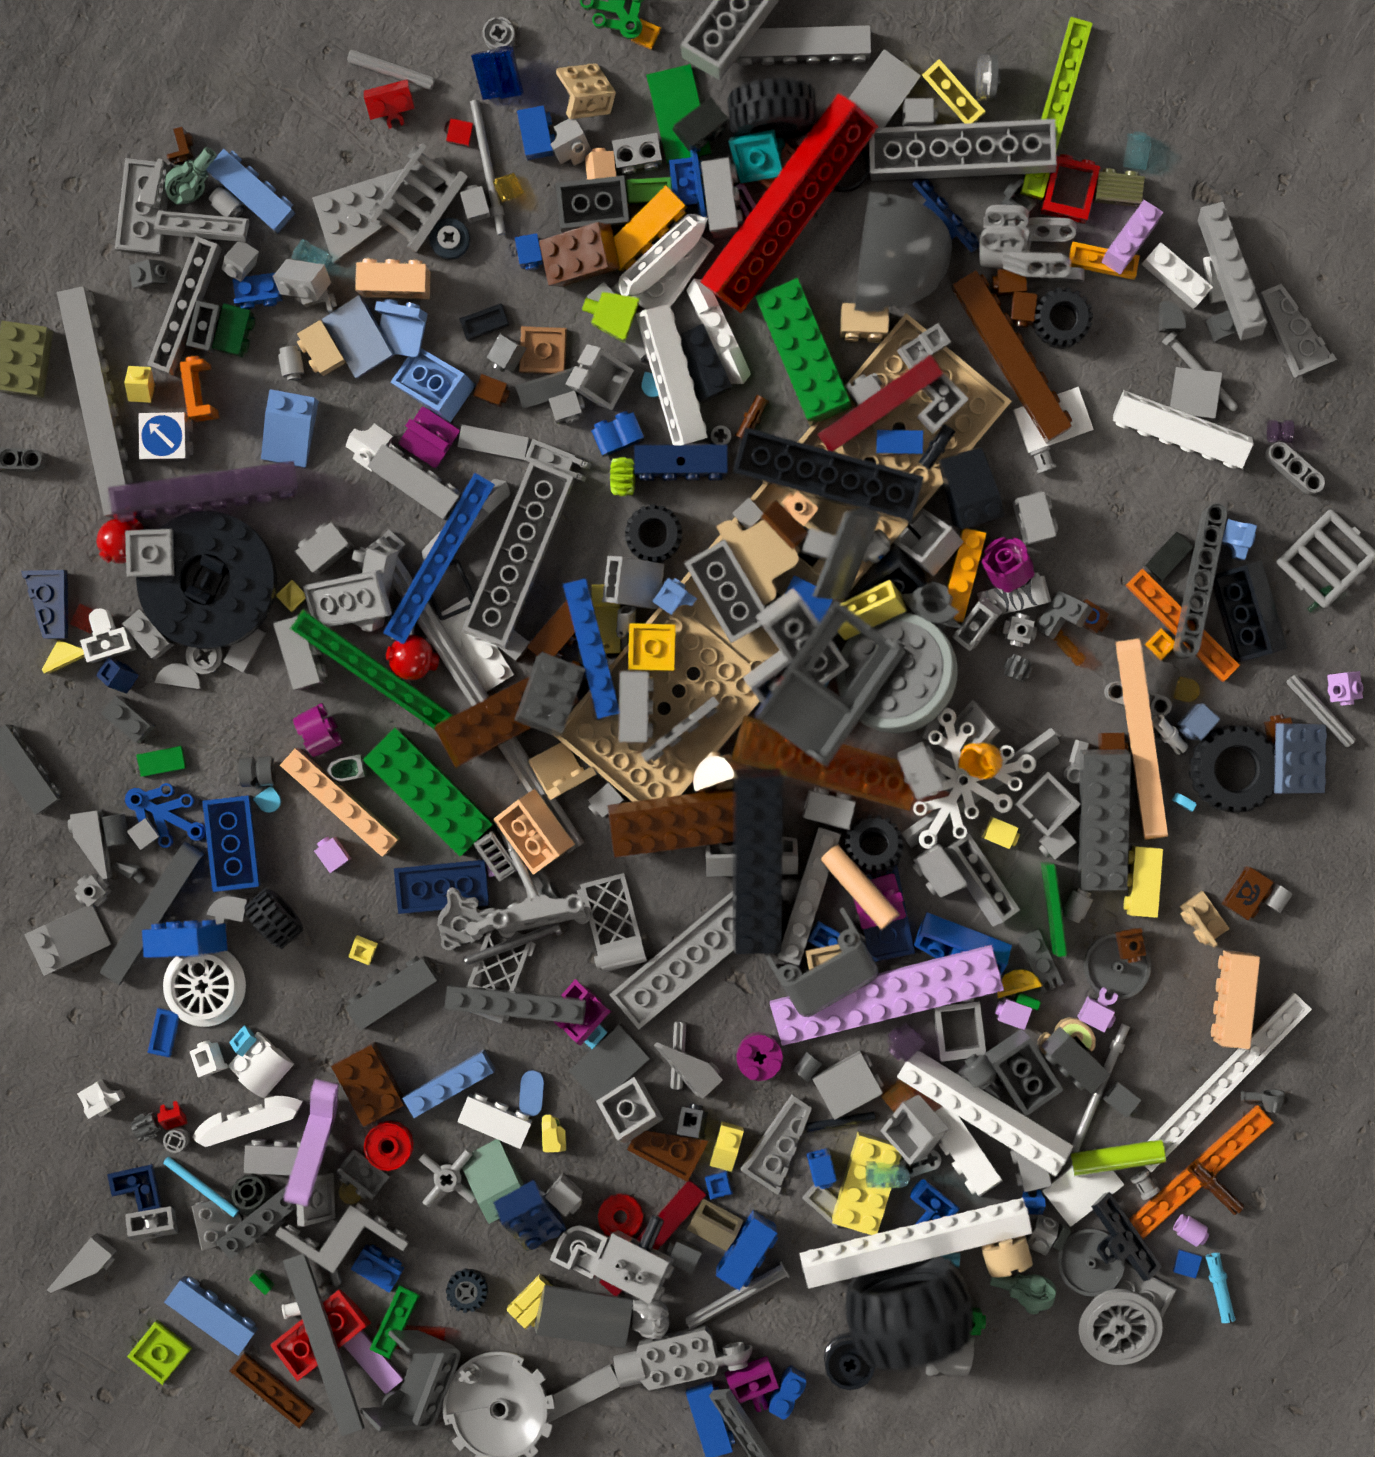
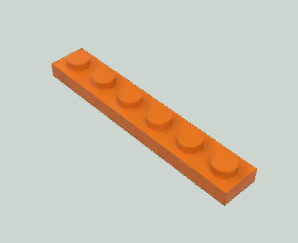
M1141 569L1125 586L1176 636L1182 607L1144 569ZM1188 620V622H1187L1188 628H1189L1191 631H1194V630H1195V624H1194V622L1191 621V620ZM1203 630L1200 649L1195 656L1221 682H1224L1240 665ZM1183 642V644L1191 651L1190 645L1186 642Z

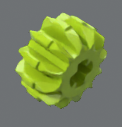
M626 457L613 459L610 465L611 492L613 495L619 496L633 495L635 490L634 461Z

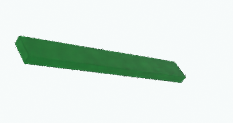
M305 610L301 611L291 625L290 629L431 728L434 729L437 724L453 716L452 713L398 677Z

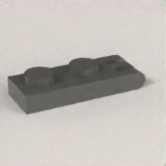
M1037 928L1018 937V942L1032 972L1043 985L1040 987L1043 994L1047 993L1045 983H1048L1051 990L1056 989L1052 981L1053 979H1056L1059 986L1064 985L1039 929Z

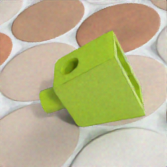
M602 292L599 302L586 298L582 311L594 315L591 322L594 327L625 343L640 301L636 297Z

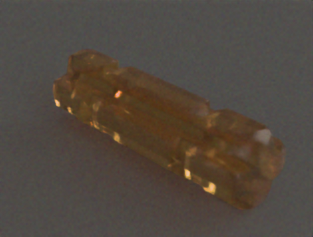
M1060 629L1053 641H1057L1060 649L1068 657L1072 658L1071 661L1076 666H1080L1086 660V657L1082 652L1077 651L1078 648L1067 636L1063 635L1064 633Z

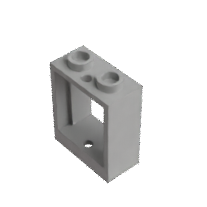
M971 998L933 1008L938 1054L941 1062L967 1059L975 1053L977 1056L986 1053L981 1007L978 999ZM974 1008L978 1045L945 1049L941 1012Z

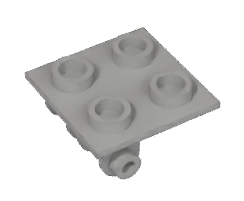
M229 1195L223 1197L230 1203L231 1198ZM201 1201L191 1206L201 1251L219 1246L216 1242L242 1222L239 1213L233 1218L213 1201Z

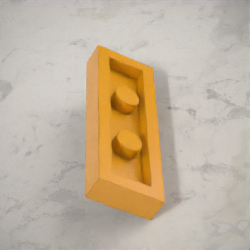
M1072 242L1069 253L1071 267L1135 280L1140 255H1134L1120 275L1102 263L1108 249Z

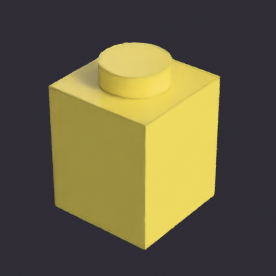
M128 366L124 382L128 401L151 403L155 388L151 367Z
M991 817L982 838L1010 849L1011 845H1016L1020 833H1017L1019 828Z

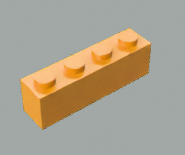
M665 186L614 236L620 265L619 271L628 270L641 253L644 255L653 246L652 242L657 237L661 239L670 230L668 226L673 221L677 223L686 215L685 210L688 207L670 187Z
M968 528L961 530L960 538L963 540V543L956 550L947 584L948 594L953 597L951 607L959 611L954 617L958 623L964 622L986 533Z

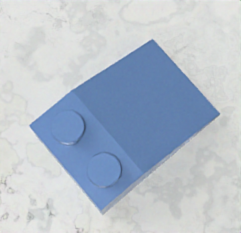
M422 348L418 357H407L391 381L394 386L449 422L452 421L476 386L464 373Z
M270 389L265 412L262 460L307 467L319 403L316 398Z

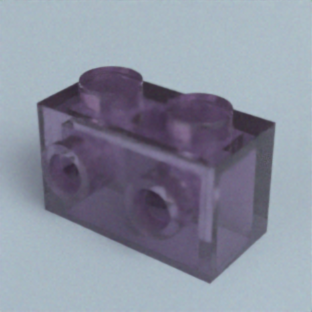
M907 1022L900 1028L896 1026L888 1034L889 1039L887 1040L890 1046L888 1048L889 1052L898 1061L903 1059L906 1063L926 1043Z

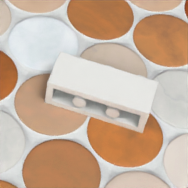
M1161 242L1141 264L1192 308H1195L1213 288Z
M475 1093L474 1095L469 1094L457 1122L521 1149L533 1120L528 1119L529 1115L521 1111L514 1113L507 1110V1105L500 1102L493 1104L487 1101L486 1096Z

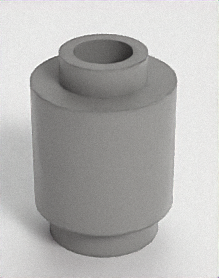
M219 186L209 197V201L212 202L211 205L224 217L238 218L243 212V203L227 188L223 189Z
M297 346L280 348L278 358L282 377H287V381L301 379L300 375L305 373L301 351H298Z
M1080 888L1078 891L1072 890L1063 908L1065 910L1063 916L1080 923L1081 919L1085 918L1093 902V899L1090 898L1091 893Z

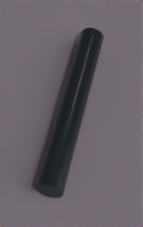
M874 1112L839 1117L835 1120L833 1118L807 1123L808 1132L876 1120Z

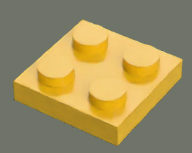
M629 623L628 670L674 671L676 625Z

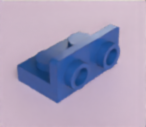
M275 273L247 276L241 282L233 278L234 304L243 309H253L256 304L275 306L278 301H283L282 294L279 293L273 278Z
M366 1244L351 1270L390 1293L402 1274L404 1267L401 1266L402 1263L394 1257L388 1258L383 1255V1251L380 1248Z

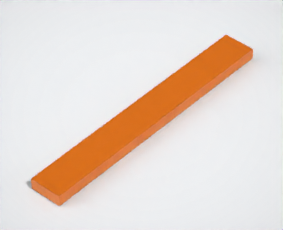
M1256 1105L1196 1160H1199L1209 1172H1213L1216 1175L1274 1122ZM1188 1167L1129 1218L1142 1239L1149 1235L1202 1187L1200 1185L1201 1182L1188 1171Z

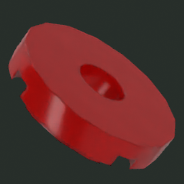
M617 1193L610 1195L599 1207V1226L609 1237L618 1230L632 1237L642 1225L643 1212L641 1205L629 1194ZM624 1211L627 1219L624 1222H617L614 1219L615 1212Z

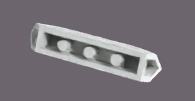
M687 214L620 276L618 286L621 295L630 297L638 295L652 287L661 277L665 276L697 244L705 230L708 218L696 214Z
M694 278L686 290L701 324H704L730 383L744 384L751 373L714 293L700 283L701 279Z
M272 1096L264 1098L265 1107H262V1104H258L248 1108L249 1112L241 1114L240 1111L233 1112L227 1115L228 1119H225L222 1113H218L204 1121L195 1131L192 1138L197 1143L207 1147L293 1119L297 1115L303 1101L287 1096Z

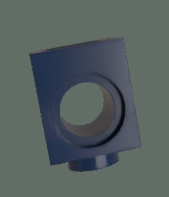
M108 657L96 676L107 687L127 694L139 675L128 664Z

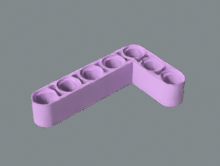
M319 1079L314 1081L310 1096V1115L284 1198L286 1202L308 1206L337 1112L338 1084Z

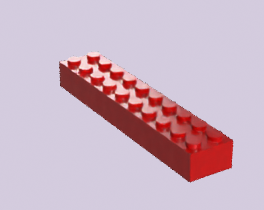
M839 93L700 281L717 297L739 313L743 312L879 127L856 103Z

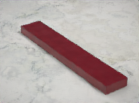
M930 354L818 433V436L826 448L834 452L942 376L944 372L932 354Z
M689 1179L658 1213L657 1216L661 1217L664 1223L654 1243V1249L658 1250L706 1196V1193L692 1180ZM646 1228L636 1238V1240L641 1241ZM603 1279L599 1281L614 1296H618L622 1289Z

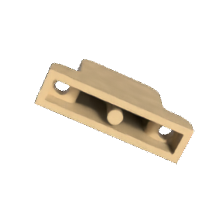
M728 520L716 526L763 606L771 603L776 593L779 592L773 579L796 566L799 559L798 553L801 552L799 547L791 549L764 520L746 531L742 530L737 521Z

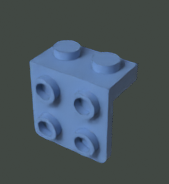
M385 299V302L377 301L375 310L382 314L379 328L394 354L418 357L428 313L421 310L420 305L414 303H406V306L398 305V301Z

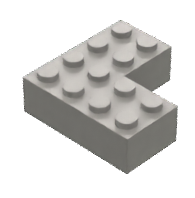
M794 589L787 592L756 616L779 649L777 653L743 677L762 705L819 624L808 606ZM831 641L811 669L810 674L824 685L849 665Z

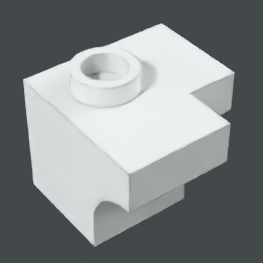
M373 424L366 431L354 429L350 433L345 447L355 453L353 459L372 472L367 467L382 444L389 447L393 436L376 424Z
M102 1079L77 1093L83 1103L84 1113L88 1119L96 1114L99 1117L112 1111L111 1105L125 1098L121 1089L117 1091L110 1090Z

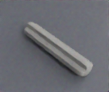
M675 1022L673 1049L685 1053L686 1023ZM671 1068V1089H682L683 1080Z

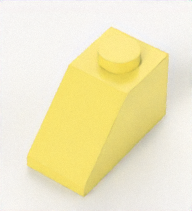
M721 1121L710 1166L732 1172L744 1132L743 1127Z

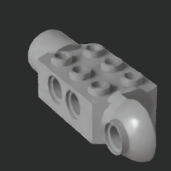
M702 1325L693 1329L689 1328L668 1333L660 1339L646 1338L639 1340L637 1351L615 1355L613 1359L620 1388L642 1383L649 1391L714 1376L718 1367L727 1366L729 1371L745 1368L748 1366L747 1360L752 1354L753 1346L744 1345L743 1342H735L723 1346V1350L718 1351L712 1331L707 1325Z

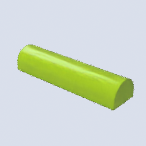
M1162 1139L1070 1153L1074 1176L1166 1163Z

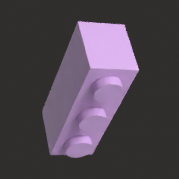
M1143 200L1106 251L1102 263L1121 275L1153 231L1163 212L1146 200Z

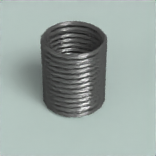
M126 814L101 818L106 847L130 843L125 820Z

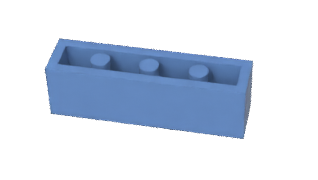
M223 148L206 170L278 234L295 215V212L291 209L293 204L286 197L282 196L279 198L274 194L276 189L269 182L265 181L262 183L257 179L259 174L252 167L248 166L245 168L240 164L242 159L235 152L231 151L228 153Z
M482 1050L407 1093L403 1100L413 1118L492 1074L495 1071V1067L485 1050Z
M184 1276L164 1303L239 1356L258 1329L255 1327V1323L250 1318H243L237 1314V1310L228 1303L223 1304L219 1301L218 1296L210 1290L205 1291L199 1286L200 1283L196 1279Z

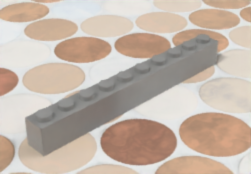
M84 286L59 291L57 296L104 516L114 517L136 512L135 506L138 505L135 492L131 491L130 484L133 483L131 471L127 470L125 461H128V455L125 447L122 448L121 444L123 431L121 426L117 425L116 417L119 416L116 403L112 402L111 394H114L112 382L108 381L106 372H109V365L107 359H103L102 355L104 342L102 337L98 336L97 328L100 327L97 314H94L92 305H95L93 293L89 292Z

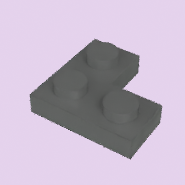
M1058 590L1035 627H1037L1039 633L1054 640L1065 621L1081 628L1093 608Z

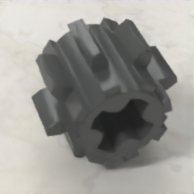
M1013 654L1011 659L1007 658L1003 668L1006 669L1004 675L1023 683L1025 678L1029 679L1033 670L1030 667L1032 662Z
M144 1112L134 1117L135 1121L131 1122V1129L139 1141L144 1139L146 1142L158 1136L157 1132L161 1131L160 1124L152 1112L149 1114Z

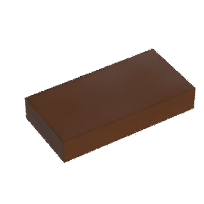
M777 500L772 502L760 516L791 549L797 547L808 534Z

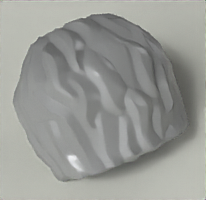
M634 1299L632 1306L633 1331L639 1332L643 1337L649 1339L662 1338L669 1327L668 1308L661 1300L656 1299V1301L649 1304L641 1299Z

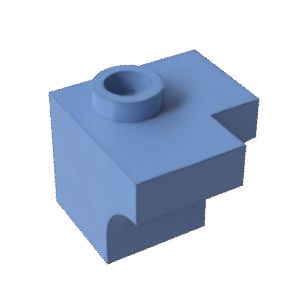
M1230 519L1226 520L1221 544L1231 549L1232 559L1245 560L1248 549L1251 548L1255 541L1257 525Z
M668 578L652 602L670 615H673L675 610L682 605L692 607L697 598L684 589L686 585L676 578L673 581Z

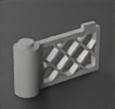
M622 873L580 884L581 889L577 890V893L591 912L589 922L598 956H594L597 970L602 969V972L605 973L647 962L625 874ZM621 879L623 889L619 896L607 890L612 881ZM607 883L605 888H603L599 884ZM597 886L603 891L595 902L588 897L586 888ZM605 892L617 898L610 910L599 904ZM623 893H625L626 900L621 898ZM619 900L628 905L629 910L624 918L613 912ZM589 901L595 904L592 909ZM597 906L609 912L602 924L594 920L593 912ZM611 914L623 920L616 932L605 926ZM629 914L631 916L632 923L627 920ZM626 922L633 926L635 936L625 938L618 933ZM595 923L600 926L598 932ZM605 928L613 933L614 936L610 943L601 945L598 936L602 929ZM617 936L622 938V940L614 941Z
M493 930L486 933L480 951L486 949L488 942H490L491 947L494 946L490 938ZM517 932V935L514 938L522 936L524 934ZM533 942L526 943L525 949L516 954L514 949H511L513 955L503 960H500L497 954L498 962L488 967L485 966L483 960L476 962L467 986L480 987L474 985L473 982L477 974L485 971L490 984L481 988L492 986L493 989H496L494 984L507 979L510 986L509 991H514L527 955L532 957L536 944ZM522 954L521 960L519 962L517 956ZM515 958L518 968L516 972L507 975L502 963ZM480 964H482L484 969L478 971ZM500 964L505 977L493 982L488 969ZM515 975L511 984L509 977ZM471 1012L501 1024L503 1020L508 1021L510 1017Z

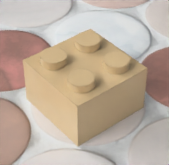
M853 303L842 304L840 338H845L847 342H858V338H865L867 342L879 343L881 339H885L888 334L889 307H885L884 311L863 312L854 311L855 304Z

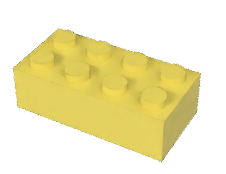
M858 1131L837 1198V1204L832 1215L833 1224L869 1235L878 1233L901 1158V1154L888 1140Z

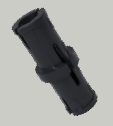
M943 424L933 441L930 440L928 443L929 447L918 463L931 470L941 453L944 454L946 451L945 447L956 431Z

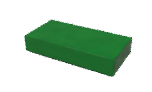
M182 746L136 755L140 777L187 768Z

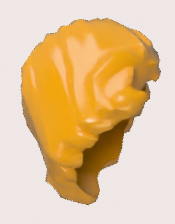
M968 744L961 751L960 758L958 759V768L964 769L968 775L978 779H990L1002 768L1003 758L1000 750L991 744Z

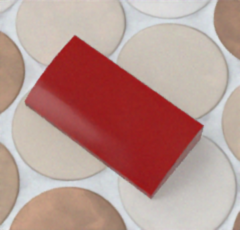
M340 1289L323 1302L338 1349L371 1323L361 1309ZM300 1320L270 1345L297 1382L318 1366L303 1320Z

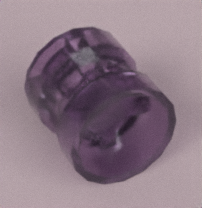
M1268 420V443H1276L1278 440H1282L1284 443L1293 442V420H1284L1283 422Z

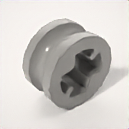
M717 426L711 432V441L714 445H727L731 440V432L725 426ZM719 430H723L724 435H727V439H723V442H718V438L714 437L715 433H719Z

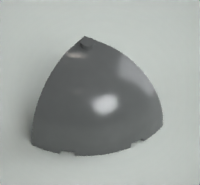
M869 192L860 246L854 311L879 312L884 311L885 307L896 306L898 309L911 305L932 293L938 287L939 282L945 278L950 266L952 241L946 225L932 210L919 202L905 197Z

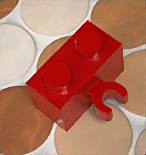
M408 79L364 90V100L370 120L387 116L386 120L389 129L392 128L391 120L394 118L399 119L401 126L404 125V118L400 112L415 109Z

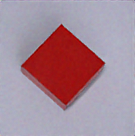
M450 119L446 142L469 147L474 124Z

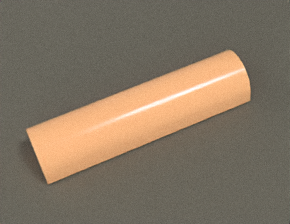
M839 845L834 846L821 858L822 863L881 930L899 916V913Z

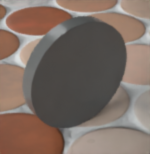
M1115 933L1101 936L1090 945L1085 954L1083 968L1087 982L1098 994L1105 987L1107 989L1105 993L1106 998L1110 999L1115 992L1118 995L1117 1000L1136 995L1144 988L1150 976L1151 961L1147 950L1146 955L1141 956V961L1128 963L1127 959H1120ZM1131 942L1129 948L1135 950L1136 943Z
M1095 1228L1078 1230L1069 1236L1063 1250L1059 1251L1058 1269L1066 1285L1073 1291L1085 1296H1098L1105 1291L1112 1290L1120 1282L1124 1273L1125 1259L1106 1264L1097 1252V1246L1106 1236L1110 1235L1109 1233ZM1106 1247L1105 1252L1109 1256L1110 1250Z

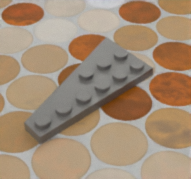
M443 157L432 159L447 171ZM421 163L414 165L409 171L435 191L446 182ZM403 169L312 197L333 264L388 225L380 218H377L374 223L369 221L372 216L369 214V211L376 202L381 203ZM405 180L402 181L396 190L414 204L426 197L424 193ZM390 199L383 210L397 219L407 209L393 199Z

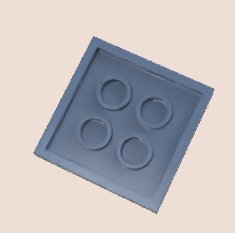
M1276 723L1275 793H1325L1326 725Z

